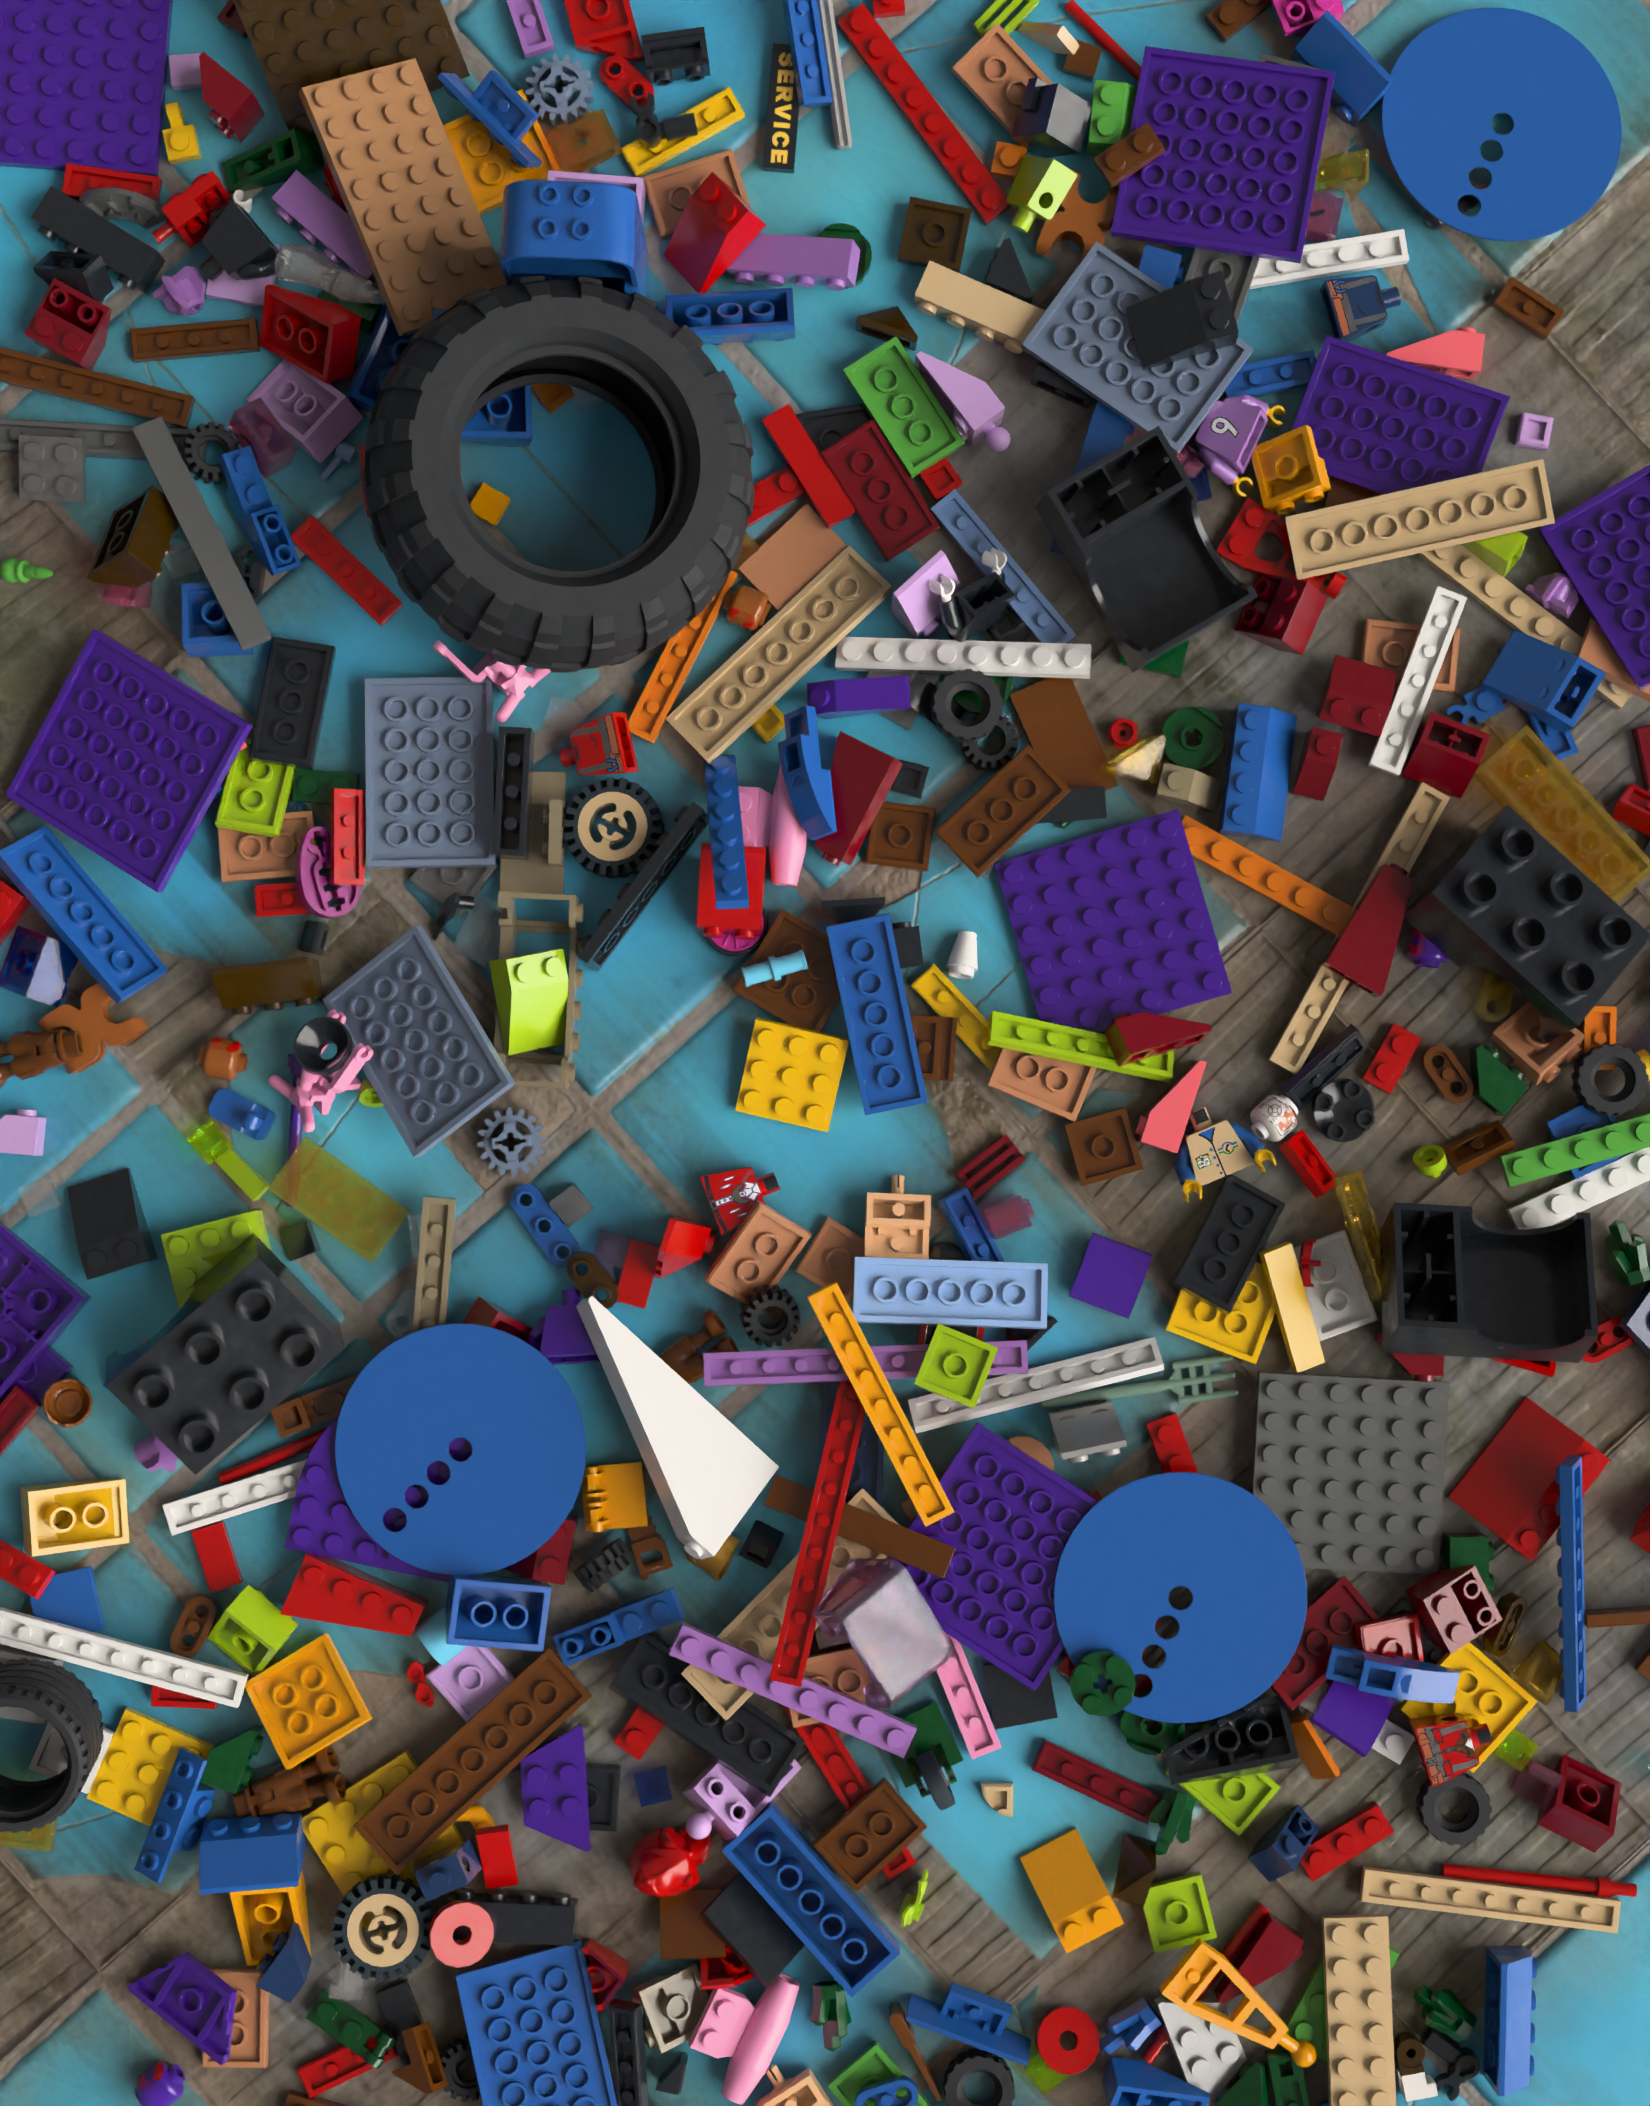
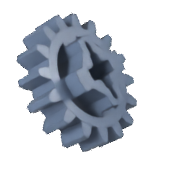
M553 54L552 62L550 63L545 58H541L542 67L539 69L532 66L531 68L534 78H526L527 86L530 87V89L526 90L527 99L532 100L529 103L535 111L539 109L540 120L549 116L550 123L553 126L557 119H561L564 126H567L568 118L570 117L576 122L580 121L578 112L581 111L587 114L589 109L586 102H594V96L589 92L595 89L593 81L588 80L591 77L589 69L581 70L582 63L579 59L572 64L568 54L565 55L563 61H559L557 54ZM564 72L570 73V74H572L573 76L570 77V76H568V75H567L566 73H564ZM558 87H563L562 93H557ZM546 103H551L552 105H554V106L557 107V108H553V107L547 105Z
M509 1107L506 1110L505 1116L500 1111H495L496 1120L492 1121L486 1118L484 1121L488 1129L479 1130L478 1132L481 1136L485 1137L484 1141L477 1143V1147H485L486 1150L480 1158L491 1159L488 1165L489 1169H493L498 1165L500 1167L499 1175H505L507 1169H510L512 1177L518 1176L519 1168L525 1173H529L530 1168L528 1164L532 1163L538 1166L540 1162L536 1158L537 1154H546V1150L540 1148V1143L548 1141L547 1137L539 1136V1132L544 1129V1126H535L533 1124L536 1120L535 1115H531L526 1119L524 1109H520L517 1115H514L513 1109ZM517 1121L526 1125L532 1135L522 1133L518 1128ZM504 1123L503 1132L497 1138H492L496 1128ZM510 1133H513L514 1138L526 1140L524 1143L515 1145L514 1151H511L510 1146L498 1144V1142L510 1139ZM528 1146H533L528 1157L520 1162L523 1150ZM493 1149L501 1150L506 1155L507 1163L500 1160L495 1155Z

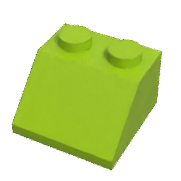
M248 1584L225 1610L207 1639L255 1677L264 1670L291 1636L298 1624L292 1620L291 1616L281 1615V1610L272 1604L261 1591L255 1590Z

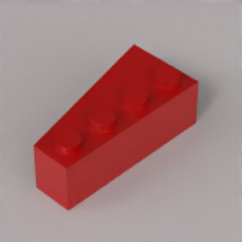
M307 1553L280 1614L412 1636L421 1621L429 1600L334 1558Z

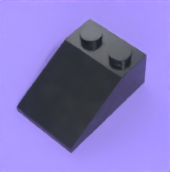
M1222 271L1190 279L1126 308L1142 370L1231 346L1237 342L1239 330Z
M130 1168L67 1187L77 1248L87 1280L158 1259Z

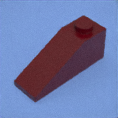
M1125 1012L1112 1019L1113 1023L1104 1034L1120 1067L1201 1043L1212 1031L1210 1024L1141 1012L1130 1015L1129 1012Z
M1269 1912L1250 1936L1232 1965L1252 1987H1255L1287 1969L1291 1961L1295 1963L1304 1950L1303 1943L1305 1941L1298 1931ZM1226 1974L1214 1990L1218 2001L1222 2004L1243 1994Z

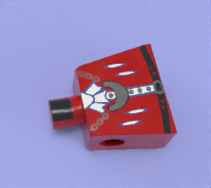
M752 1167L700 1177L721 1235L742 1224L758 1200L766 1205L763 1196L780 1190L774 1172L756 1178Z

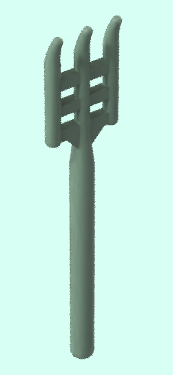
M1218 1355L1175 1361L1171 1363V1368L1174 1372L1169 1379L1089 1389L1041 1401L1039 1405L1042 1409L1157 1393L1171 1389L1178 1395L1176 1401L1179 1405L1238 1395V1390L1213 1391L1212 1382L1234 1378L1236 1374H1210L1209 1368L1210 1364L1233 1360V1356ZM1196 1366H1202L1203 1375L1196 1376ZM1188 1368L1189 1377L1182 1378L1181 1369ZM1205 1383L1206 1393L1199 1394L1198 1384ZM1191 1385L1192 1395L1185 1396L1183 1386Z

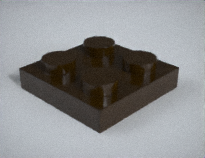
M910 197L897 262L927 267L929 261H932L959 273L972 209Z

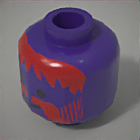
M1415 927L1411 929L1407 955L1410 959L1414 960L1415 966L1439 968V964L1445 963L1448 960V957Z
M163 2060L152 2065L138 2076L135 2095L142 2106L171 2105L183 2095V2081L185 2080L183 2070L176 2063L171 2065Z

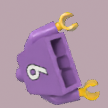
M1248 394L1227 398L1224 401H1217L1195 431L1197 433L1195 442L1200 449L1201 459L1215 476L1227 485L1232 484L1233 494L1239 498L1247 496L1240 491L1239 484L1244 482L1251 488L1253 487V481L1248 477L1239 478L1237 476L1238 473H1244L1265 426L1267 425L1275 429L1282 424L1281 421L1273 418V413L1279 416L1285 414L1284 407L1277 405L1270 409L1267 403Z

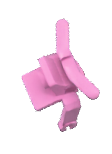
M439 640L432 646L440 656L446 658L470 682L480 683L487 676L507 697L495 714V719L499 723L507 721L517 704L525 696L523 691L528 686L533 688L537 682L551 672L549 669L534 668L528 673L524 665L516 667L493 660L489 654H486L471 671Z
M335 1009L329 1011L326 1017L337 1019L343 1024L346 1021V1016L342 1012L337 1013ZM328 1044L325 1045V1046L322 1048L321 1054H322L323 1051L326 1049V1047L328 1046ZM357 1044L342 1068L332 1074L316 1075L302 1068L301 1078L297 1079L296 1087H293L278 1075L270 1076L268 1083L287 1097L293 1105H296V1109L300 1113L302 1129L305 1132H312L315 1129L312 1106L314 1105L321 1115H327L335 1099V1093L340 1094L345 1092V1090H359L361 1082L356 1075L364 1063L371 1059L373 1050L369 1045Z

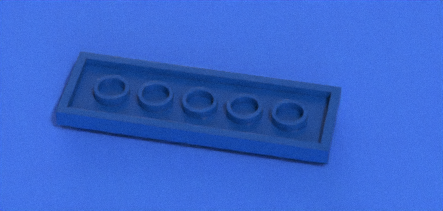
M46 826L0 850L1 869L117 1005L166 974L168 969Z
M889 913L826 926L865 1115L927 1103L928 1100Z

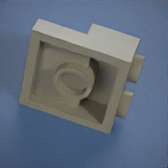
M692 1962L665 1976L658 1975L631 1988L634 1997L630 1999V2002L642 2004L645 2044L648 2048L653 2046L654 2050L662 2054L690 2040L709 1997L706 1989L702 1990L701 1975L697 1964Z

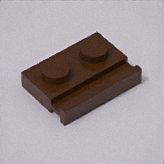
M911 1014V1022L924 1080L953 1082L958 1017Z

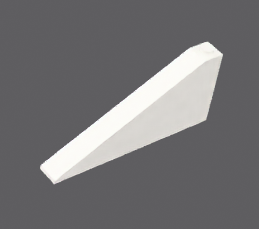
M593 1296L580 1301L576 1306L677 1538L685 1545V1551L694 1558L705 1559L715 1556L779 1466Z

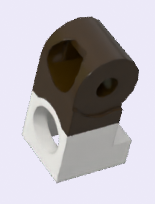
M1402 2032L1394 2038V2061L1400 2092L1406 2102L1438 2096L1435 2081L1430 2075H1425L1422 2062L1425 2058V2049L1419 2039L1410 2032Z

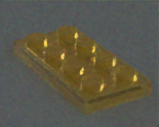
M307 1136L267 1188L371 1263L374 1262L410 1213V1210Z

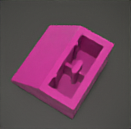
M1271 0L1285 36L1304 37L1327 10L1339 22L1345 11L1341 0Z

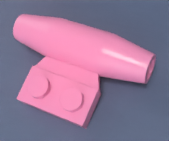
M780 763L773 795L759 787L738 786L744 846L769 847L771 883L778 886L794 887L798 884L806 852L807 834L792 805Z
M780 1973L771 1985L766 1988L754 2006L744 1994L729 1988L713 1989L688 2043L692 2049L718 2059L721 2057H731L721 2094L734 2103L744 2104L766 2073L789 2025L800 1984L786 1974Z

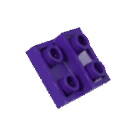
M1092 1232L1081 1259V1265L1069 1291V1297L1129 1319L1153 1254Z
M1331 1680L1326 1692L1319 1697L1310 1721L1362 1757H1365L1382 1730L1396 1699L1359 1691L1355 1685Z

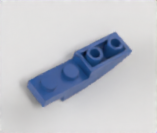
M244 447L218 456L229 486L225 493L250 545L271 576L301 566L279 505L273 506L251 447Z
M806 705L784 714L786 740L778 743L785 784L794 810L809 839L817 840L837 832L831 771L821 769L815 707Z
M672 1587L604 1612L554 1635L553 1638L563 1663L567 1666L620 1646L625 1641L681 1621L686 1616L676 1591Z
M1336 1644L1331 1645L1325 1671L1326 1679L1355 1685L1359 1691L1431 1703H1453L1460 1676L1459 1670L1395 1655L1394 1659Z

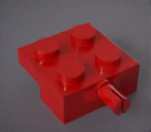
M213 170L208 174L204 173L197 176L188 189L182 193L172 195L166 201V205L161 208L167 216L166 222L151 232L159 244L175 233L180 234L190 249L193 248L205 236L204 231L210 211L227 200H232Z

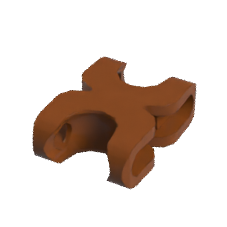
M1069 168L1077 174V177L1052 219L1049 221L1045 220L1036 244L1035 254L1047 257L1056 243L1069 240L1080 247L1082 252L1081 263L1096 241L1104 246L1105 236L1103 232L1112 228L1119 188H1110L1109 193L1101 202L1096 204L1087 203L1078 193L1081 173Z
M99 983L83 992L80 998L81 1008L70 1004L61 1005L38 1022V1026L42 1031L63 1030L69 1027L73 1031L80 1032L84 1054L73 1057L70 1063L63 1064L68 1074H78L100 1062L106 1054L105 1043L114 1046H125L148 1030L149 1026L143 1018L134 1017L118 1024L112 1020L108 1009L113 999Z

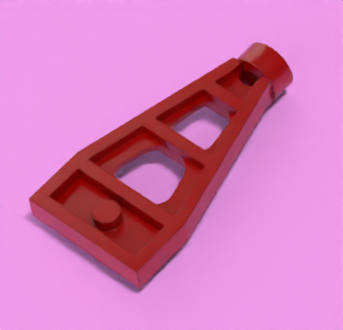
M1248 497L1217 548V555L1244 571L1297 579L1296 574L1288 571L1285 567L1292 554L1286 523L1276 513L1264 508L1263 505ZM1267 532L1273 533L1283 542L1285 553L1279 561L1270 562L1260 559L1255 555L1254 549L1263 534ZM1332 572L1301 580L1308 581L1321 593L1335 600L1347 577L1339 572ZM1327 577L1331 578L1328 586L1323 584L1324 579Z

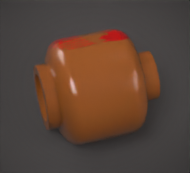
M740 585L735 592L729 590L723 604V609L728 610V622L749 631H754L758 626L763 627L765 625L772 604L768 603L766 593L747 585Z
M215 1036L209 1042L202 1044L198 1066L203 1067V1072L208 1077L232 1081L236 1079L239 1072H245L248 1064V1054L243 1053V1045L239 1041Z

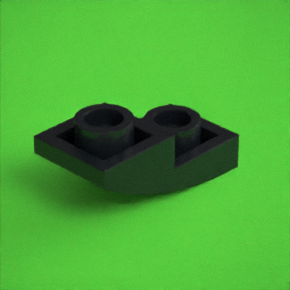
M914 671L909 677L910 710L914 714L923 717L938 731L934 720L932 721L930 709L931 696L937 686L920 673ZM953 699L951 700V711L957 719H960L965 710Z

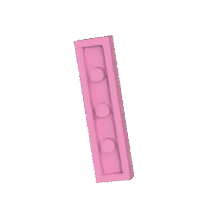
M942 1630L924 1637L971 1758L975 1759L1002 1748L961 1643Z

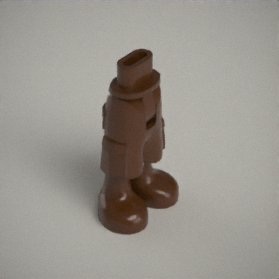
M65 1029L42 1032L26 1030L13 1033L8 1041H0V1059L9 1055L14 1056L11 1062L0 1063V1088L8 1078L14 1075L21 1080L36 1077L46 1070L72 1062L73 1057L82 1056L84 1048L80 1032H67Z
M708 1309L702 1314L703 1326L695 1335L690 1336L683 1333L674 1341H671L666 1350L658 1355L688 1384L704 1377L703 1354H699L698 1349L728 1332L722 1320L712 1309ZM727 1335L704 1353L740 1352L734 1339Z
M329 1745L315 1754L316 1758L308 1764L299 1763L291 1769H285L284 1765L280 1766L274 1773L264 1776L252 1784H248L243 1791L233 1794L239 1818L250 1815L260 1817L284 1811L296 1812L311 1807L314 1798L322 1796L327 1797L335 1805L345 1802L347 1787L342 1773L330 1776L309 1785L306 1783L308 1778L339 1770L340 1761L333 1747Z

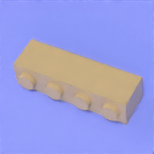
M929 261L914 295V305L918 306L917 309L920 312L929 316H935V314L946 318L948 324L959 329H963L964 326L976 331L975 334L986 341L995 339L1002 342L1006 349L1017 354L1022 352L1029 354L1022 349L1021 344L1046 311L932 261Z

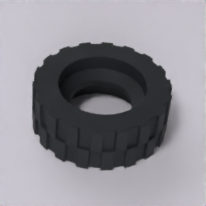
M972 669L957 670L947 675L937 685L931 696V718L936 724L935 727L938 731L941 730L945 737L953 738L957 742H972L984 737L997 725L999 716L1002 715L1003 709H1001L1003 699L1000 696L998 685L996 686L993 683V679L990 676H985L979 670L977 672L972 671ZM969 690L976 693L980 698L982 709L976 719L966 722L957 719L953 715L951 700L959 691Z
M1618 1044L1593 1047L1589 1052L1583 1053L1580 1056L1581 1059L1575 1063V1070L1571 1077L1573 1079L1572 1089L1577 1095V1100L1584 1104L1583 1107L1587 1110H1593L1596 1114L1618 1115L1634 1109L1635 1105L1643 1100V1095L1648 1089L1647 1081H1649V1076L1646 1073L1647 1067L1645 1063H1642L1640 1060L1641 1057L1637 1053H1633L1632 1049L1621 1047ZM1605 1064L1618 1066L1625 1075L1623 1089L1613 1096L1602 1094L1595 1086V1073Z
M1464 1772L1432 1787L1427 1779L1424 1785L1422 1784L1419 1788L1420 1793L1416 1798L1418 1807H1416L1417 1814L1420 1816L1422 1825L1440 1842L1444 1841L1448 1845L1454 1846V1844H1459L1461 1846L1466 1845L1470 1841L1474 1842L1479 1835L1484 1834L1486 1826L1491 1821L1490 1813H1492V1807L1489 1802L1491 1800L1485 1792L1486 1789L1473 1776ZM1452 1791L1464 1794L1470 1806L1466 1818L1457 1823L1445 1821L1438 1811L1441 1797Z
M968 2049L965 2053H959L955 2060L952 2059L948 2070L945 2071L943 2089L945 2102H947L948 2106H1012V2101L1015 2099V2085L1011 2069L1007 2067V2062L998 2055L984 2050ZM983 2072L993 2079L995 2091L987 2102L974 2103L965 2096L963 2084L970 2074Z

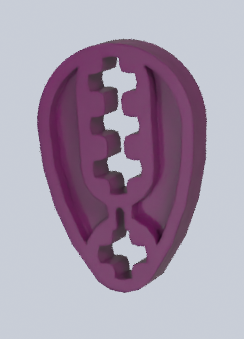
M315 826L303 832L296 851L295 877L298 895L303 906L313 915L326 919L336 918L348 913L355 907L360 897L361 887L335 885L336 889L332 891V896L329 891L324 892L323 886L327 884V879L330 883V875L327 878L320 876L319 870L323 867L325 869L330 868V832L324 827ZM314 835L316 838L321 837L322 844L318 845V847L310 843V839L314 838ZM332 897L340 902V905L335 908L329 907L327 901H330Z

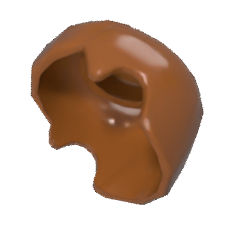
M72 1378L53 1382L45 1391L42 1401L46 1417L52 1423L61 1427H73L83 1423L90 1415L93 1404L89 1389L82 1382Z

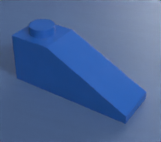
M1111 2057L1102 2079L1108 2106H1207L1210 2099L1208 2092L1140 2060Z

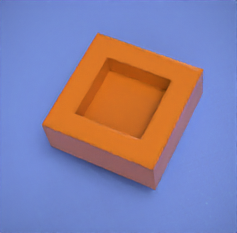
M997 141L990 175L1014 180L1021 162L1027 153V148L1021 145Z

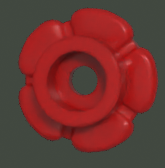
M1117 718L1112 722V726L1108 727L1107 738L1112 741L1114 747L1124 749L1126 746H1133L1136 743L1138 728L1132 720ZM1120 731H1125V736H1121Z

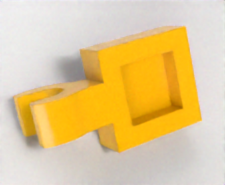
M178 102L165 104L171 128L162 130L170 164L202 159L195 126L193 124L185 125L183 111L179 107Z

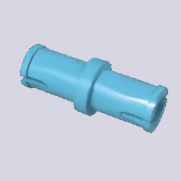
M799 950L798 952L777 958L774 955L770 956L767 961L741 967V972L746 987H749L750 985L774 979V981L781 980V976L806 970L808 966L803 950Z

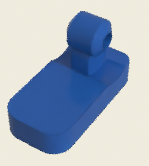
M225 1088L219 1089L215 1093L208 1107L209 1114L213 1118L255 1140L266 1139L276 1120V1114L273 1111Z

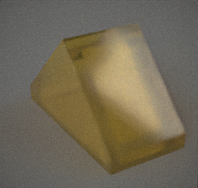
M1163 734L1147 735L1099 766L1103 773L1137 784H1156L1166 739Z
M1542 1639L1510 1674V1677L1545 1706L1549 1704L1564 1669L1559 1666L1560 1654Z

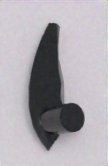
M454 893L444 901L435 921L432 936L434 941H436L447 923L454 917L457 908H474V897L460 896L459 893Z

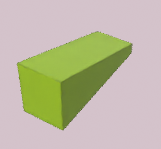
M228 1145L214 1159L220 1168L252 1201L259 1200L271 1187L264 1178Z

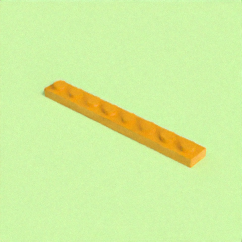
M837 1281L808 1295L807 1298L925 1527L954 1513L949 1499Z

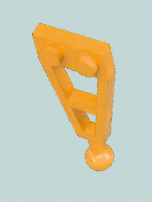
M1200 1938L1195 1941L1159 1987L1162 1995L1188 2013L1268 2048L1274 2049L1277 2044L1281 2045L1291 2053L1293 2062L1299 2067H1310L1316 2061L1317 2051L1314 2045L1305 2040L1296 2041L1286 2033L1289 2029L1278 2014L1224 1955ZM1220 1969L1245 1994L1244 1999L1230 2016L1195 2001ZM1256 2007L1272 2024L1267 2033L1244 2023Z

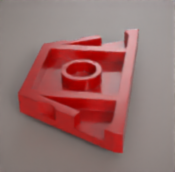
M564 0L576 49L607 56H621L626 60L636 62L644 61L629 0Z

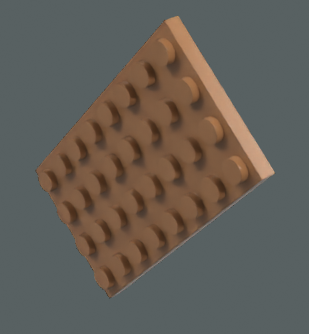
M416 58L300 89L298 93L399 336L417 332L428 321L433 320V308L450 309L456 304L457 300L471 292L507 285L492 243Z

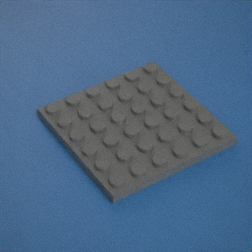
M1257 1371L1250 1493L1268 1506L1284 1524L1298 1549L1304 1568L1433 1574L1439 1572L1449 1382Z

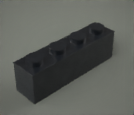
M50 186L31 216L32 220L39 227L37 229L38 233L52 242L56 238L65 243L64 248L68 252L101 255L107 272L111 271L119 276L117 281L131 291H134L137 287L146 293L166 262L157 250L53 186Z
M499 726L492 853L496 859L528 860L535 738L532 728Z
M458 1888L455 1892H450L446 1900V1904L455 1900H470L477 1902L488 1912L493 1923L494 1938L492 1942L574 1946L577 1931L578 1898H571L570 1894L554 1893L551 1897H540L537 1892L524 1891L520 1892L519 1895H506L507 1892L504 1890H489L487 1894L474 1893V1890L470 1888ZM465 1925L457 1927L453 1932V1940H464L468 1936L469 1927Z

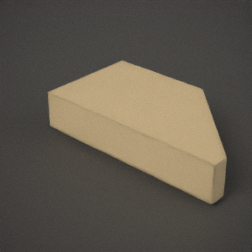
M1023 21L1018 30L1022 35L1053 53L1074 55L1079 48L1078 42L1063 25Z

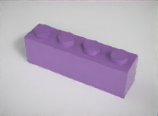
M296 170L271 198L277 207L275 213L286 224L295 223L301 229L298 233L309 244L313 246L317 242L325 249L322 254L332 264L337 266L341 263L347 268L346 274L358 286L364 283L372 290L377 285V281L350 216Z
M759 233L726 270L740 284L751 285L754 281H765L768 285L780 287L784 283H795L796 286L806 289L814 288V285H826L828 289L841 291L845 287H855L860 249L853 239Z

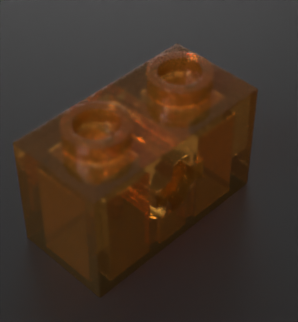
M603 109L597 112L594 110L582 114L578 121L569 125L560 124L554 127L550 134L546 135L547 142L560 170L564 172L581 173L621 154L619 142ZM583 138V140L587 142V144L582 146L581 143L578 142L579 139Z

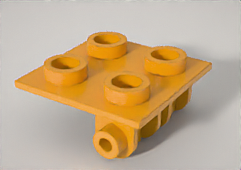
M642 1462L585 1466L581 1484L585 1531L601 1532L607 1529L648 1526Z

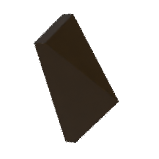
M898 306L858 316L856 321L857 332L886 342L897 336L904 348L912 351L916 350L918 336Z
M1124 1834L1112 1899L1142 1907L1145 1905L1156 1870V1852L1153 1849L1155 1841Z

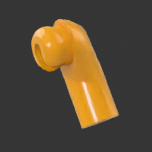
M481 1805L471 1806L456 1820L469 1821L475 1830L495 1826L494 1819Z

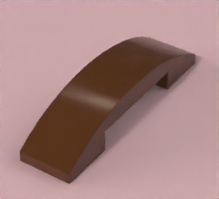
M359 1374L277 1405L271 1411L281 1439L340 1416L346 1396Z

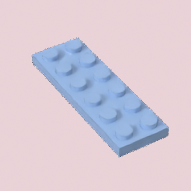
M876 1257L854 1258L853 1315L858 1323L935 1326L939 1323L944 1326L1047 1328L1048 1263Z

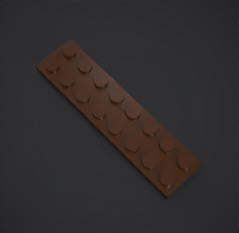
M548 1647L357 1821L353 1827L397 1875L582 1706L592 1694L569 1668L564 1665L553 1650Z

